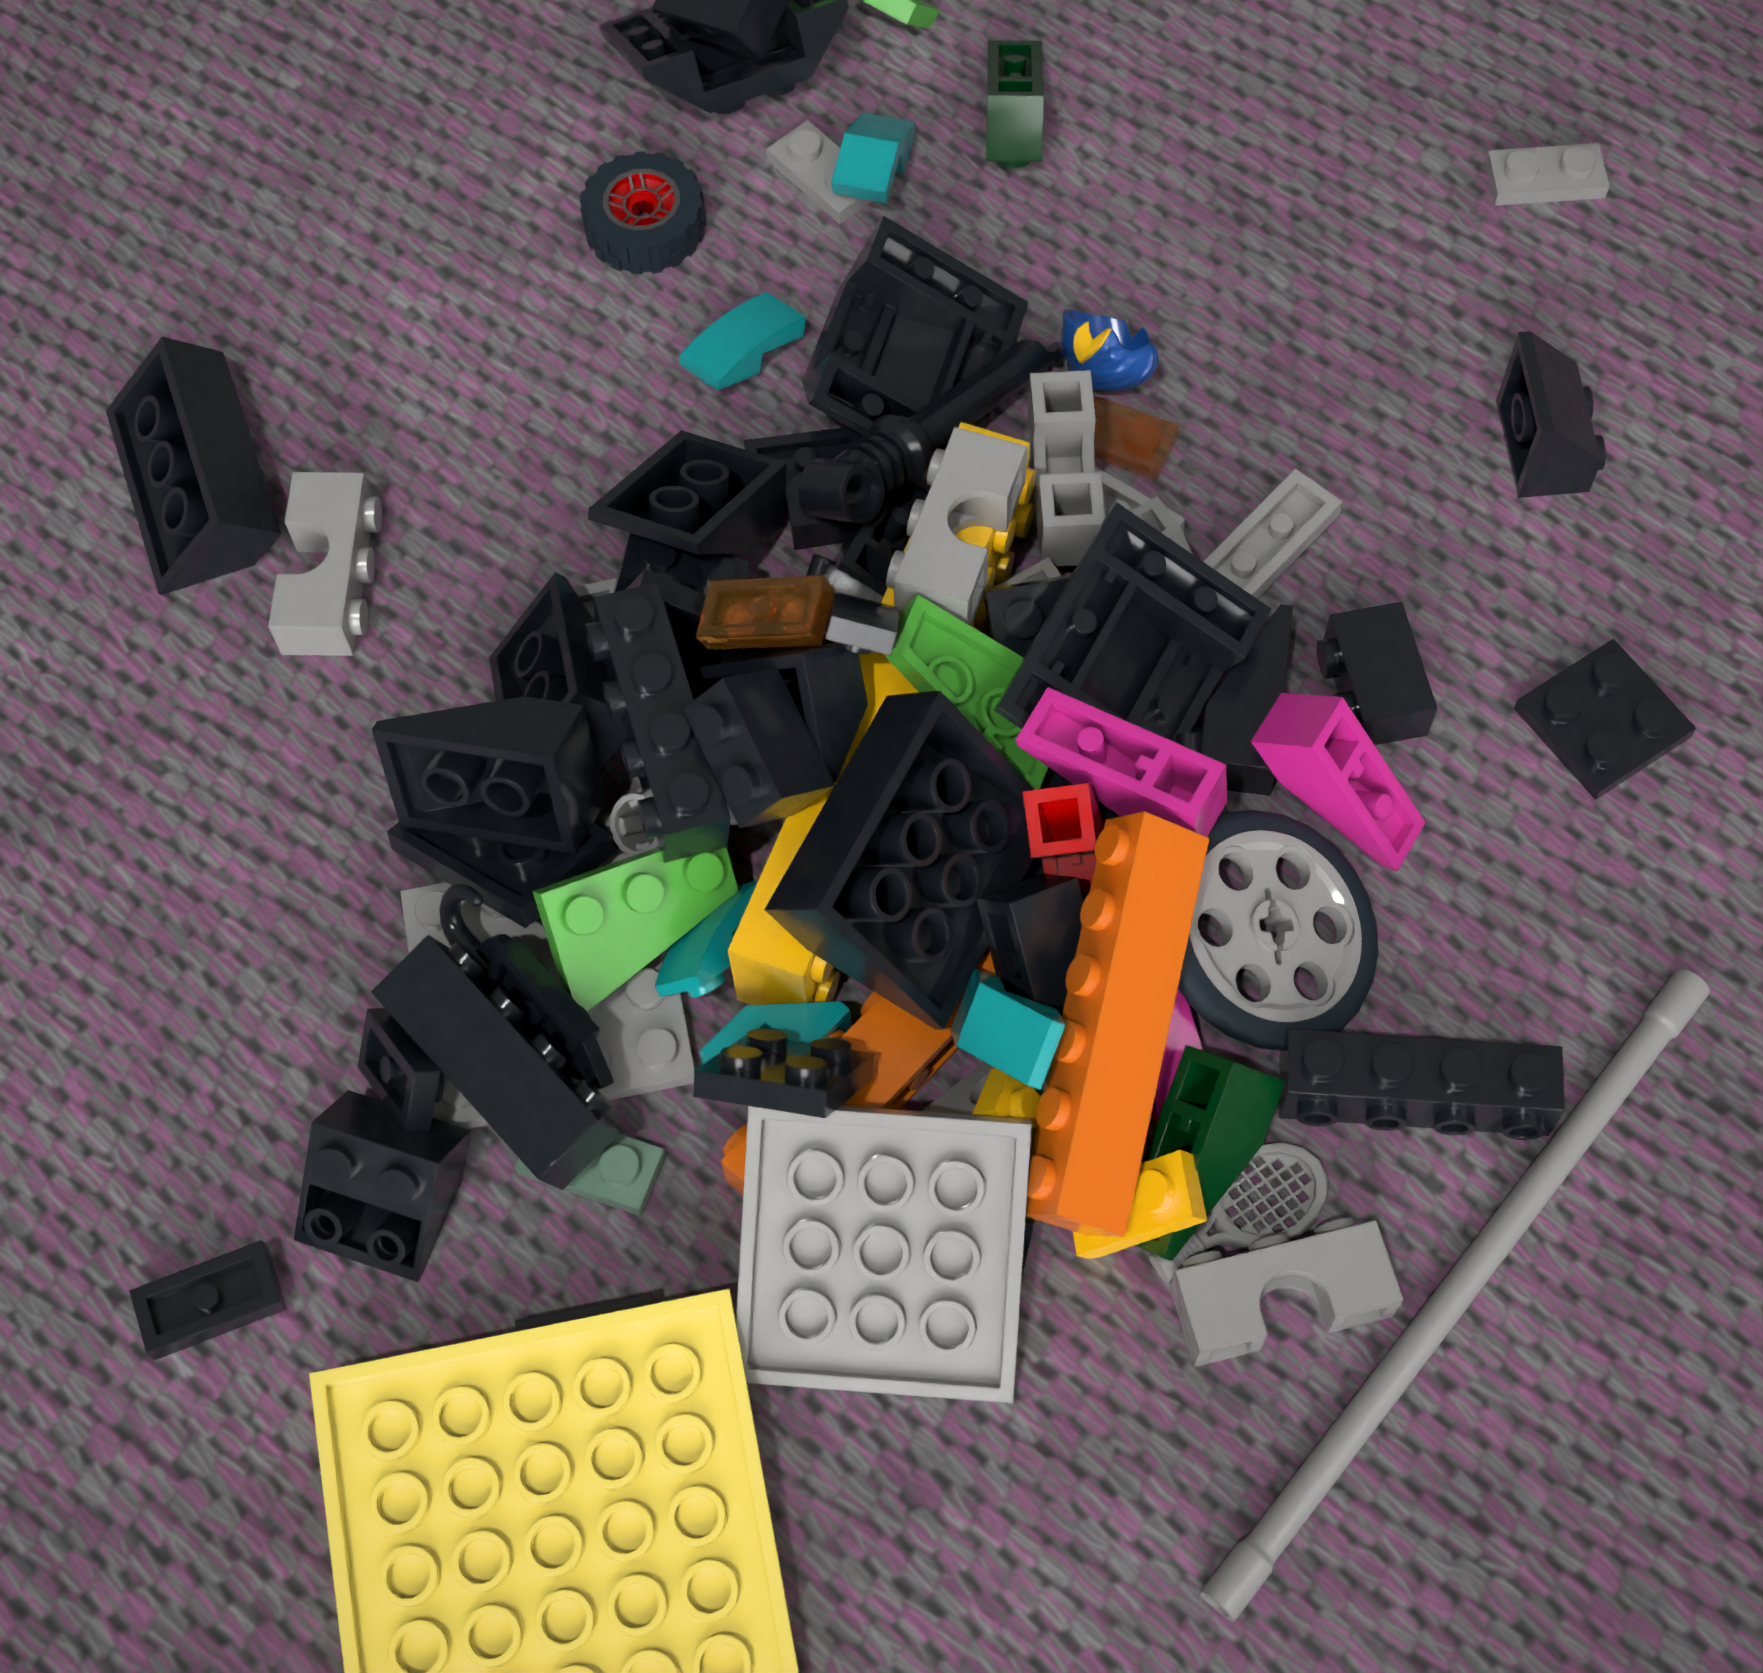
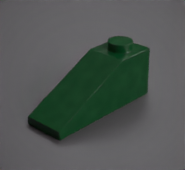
M988 40L986 161H997L1000 166L1007 168L1025 167L1030 164V161L1042 162L1044 112L1042 41Z
M1186 1045L1143 1163L1178 1150L1193 1154L1207 1217L1263 1145L1285 1081ZM1200 1224L1168 1233L1135 1246L1172 1261Z

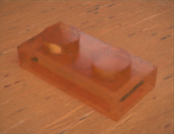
M1093 395L1096 419L1094 459L1158 480L1178 438L1180 425Z
M824 575L710 581L696 638L707 650L822 645L834 587Z

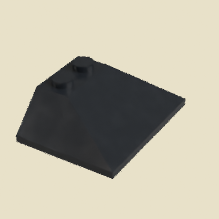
M789 0L762 59L681 34L652 7L601 24L599 28L603 37L645 80L708 113L729 114L742 109L746 105L745 101L764 94L770 97L781 96L793 91L796 87L795 83L810 79L848 11L849 5L847 0Z
M883 216L836 293L802 381L807 402L814 408L864 436L869 435L871 425L883 415H902L909 418L1013 346L1029 302ZM990 412L972 425L985 429ZM948 442L939 447V449L946 450Z
M1116 502L1110 508L994 711L1022 729L1047 687L1176 743V734L1191 732L1222 673L1245 659L1271 608Z

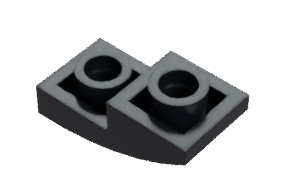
M833 591L826 619L825 639L838 642L845 649L859 654L878 652L891 655L898 629V607Z

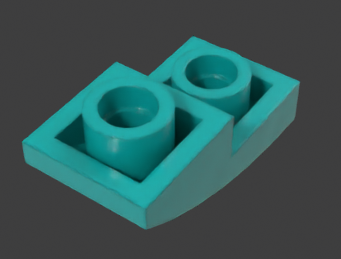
M765 292L738 305L707 327L680 353L679 364L716 390L730 387L735 383L760 374L763 353L775 350L782 345L804 337L806 316L769 292Z
M758 880L739 885V891L670 946L654 986L660 997L687 991L691 998H696L714 990L725 981L722 972L730 966L728 948Z

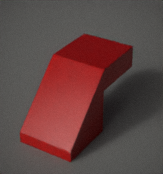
M1091 783L1022 791L1031 858L1042 857L1044 873L1077 877L1080 887L1087 896L1090 892L1097 861L1095 858L1096 841L1104 829Z

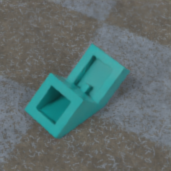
M862 112L844 133L831 181L833 194L888 203L895 173L904 172L916 130V122Z
M974 968L950 1031L955 1045L1020 1082L1041 1090L1065 1023L1057 1009L1006 992L999 977Z
M841 1001L746 1005L699 1051L702 1064L719 1054L721 1049L731 1046L746 1036L747 1032L753 1029L768 1028L781 1030L788 1034L787 1040L804 1043L828 1038L839 1029L846 1033L852 1027L850 1009Z

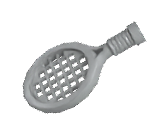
M1286 1142L1264 1143L1247 1164L1253 1171L1248 1175L1244 1171L1240 1173L1242 1179L1233 1182L1208 1214L1204 1225L1197 1232L1193 1233L1175 1258L1171 1261L1152 1254L1149 1256L1150 1263L1164 1282L1168 1284L1172 1281L1175 1270L1183 1269L1181 1264L1184 1260L1197 1254L1205 1253L1206 1250L1216 1245H1227L1248 1250V1246L1253 1242L1280 1234L1287 1235L1289 1242L1298 1240L1316 1223L1328 1197V1176L1320 1159L1302 1146ZM1261 1159L1264 1164L1257 1168L1253 1162ZM1277 1160L1282 1165V1168L1278 1171L1271 1165ZM1295 1164L1302 1170L1296 1175L1291 1169ZM1265 1168H1268L1272 1173L1267 1178L1261 1173ZM1285 1171L1291 1177L1286 1182L1280 1176ZM1255 1175L1262 1181L1256 1186L1250 1180ZM1303 1175H1306L1310 1180L1306 1185H1303L1299 1180ZM1276 1178L1280 1186L1274 1189L1269 1182ZM1244 1182L1251 1188L1245 1193L1239 1187ZM1293 1182L1300 1188L1294 1193L1288 1187ZM1264 1185L1269 1191L1265 1196L1258 1190ZM1234 1189L1240 1195L1235 1200L1228 1194ZM1282 1189L1289 1195L1283 1200L1277 1194ZM1302 1192L1308 1199L1303 1203L1296 1197ZM1252 1193L1259 1199L1253 1204L1248 1199V1196ZM1272 1196L1278 1202L1273 1207L1266 1201ZM1242 1200L1248 1206L1243 1211L1237 1206V1203ZM1290 1200H1293L1297 1206L1292 1211L1286 1205ZM1260 1204H1263L1267 1209L1263 1214H1260L1256 1209ZM1231 1207L1237 1213V1215H1235L1232 1218H1230L1229 1215L1226 1213V1211ZM1280 1207L1286 1213L1281 1218L1275 1212ZM1250 1211L1256 1216L1251 1222L1245 1216ZM1301 1211L1304 1216L1298 1221L1294 1214ZM1271 1214L1275 1222L1268 1225L1264 1218ZM1239 1218L1245 1223V1226L1240 1229L1234 1223ZM1288 1218L1295 1224L1289 1228L1283 1223ZM1260 1221L1265 1229L1258 1233L1253 1225ZM1279 1225L1283 1231L1275 1233L1272 1229ZM1213 1227L1216 1234L1208 1236Z

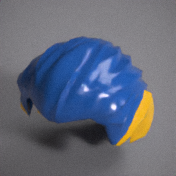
M1065 309L1063 311V328L1060 340L1063 348L1062 356L1067 359L1068 371L1091 370L1092 389L1106 392L1127 391L1143 384L1153 375L1159 365L1158 351L1150 343L1149 334L1144 327L1132 337L1128 323L1125 320L1081 313L1072 309Z

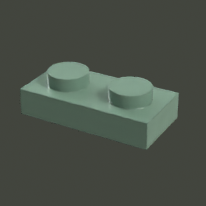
M618 1134L563 1190L642 1216L665 1160V1150ZM518 1158L514 1167L518 1175L547 1184L538 1180Z

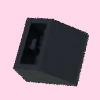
M350 1090L346 1091L312 1121L294 1241L418 1282L462 1183L471 1130L432 1118L430 1131L404 1132L382 1101Z

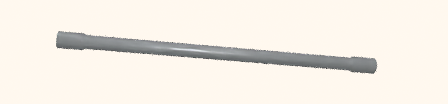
M1677 969L1645 1010L1640 1024L1244 1540L1235 1545L1199 1592L1202 1599L1227 1620L1235 1622L1272 1573L1275 1561L1668 1042L1680 1034L1708 997L1710 989L1701 977L1685 969Z

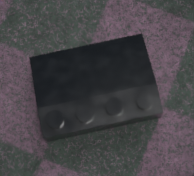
M941 691L888 695L764 910L808 951L933 1029L944 1030L968 985L973 969L977 968L988 947L976 898L1022 881L1034 859L1031 858L1022 792L1034 789Z

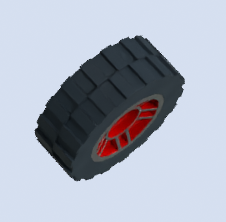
M638 151L627 156L622 154L614 157L615 160L600 165L597 168L598 171L593 176L590 175L585 182L586 188L584 191H581L580 211L586 240L590 249L595 250L596 257L603 263L606 261L611 264V268L618 271L627 270L631 271V274L642 275V272H652V274L663 272L665 268L671 266L674 268L682 264L684 258L687 256L691 257L695 253L697 244L703 241L705 236L704 226L707 225L701 183L698 184L697 175L692 169L688 170L684 166V162L677 158L671 159L666 157L664 153L656 152L655 154H649L645 151ZM647 213V216H639V214Z

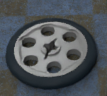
M1250 809L1220 814L1207 836L1209 843L1178 985L1180 993L1204 1020L1226 1036L1260 1049L1283 1051L1288 1029L1341 1032L1359 1012L1373 984L1378 958L1377 924L1369 896L1355 869L1332 842L1309 825L1288 816ZM1222 858L1230 859L1240 867L1244 879L1241 890H1233L1222 881L1219 875V863ZM1279 858L1291 861L1299 871L1300 883L1297 890L1287 888L1279 880L1276 872V864ZM1316 911L1325 913L1333 920L1337 929V937L1334 944L1324 942L1316 934L1313 926V918ZM1201 914H1209L1221 924L1223 941L1220 947L1208 944L1201 937L1198 929V920ZM1264 919L1266 925L1275 926L1277 937L1273 938L1270 932L1261 931L1259 922ZM1297 967H1303L1314 975L1318 986V992L1314 1000L1304 998L1297 991L1294 985V973ZM1243 968L1251 971L1259 980L1261 993L1257 1002L1245 999L1237 989L1236 975L1239 969Z

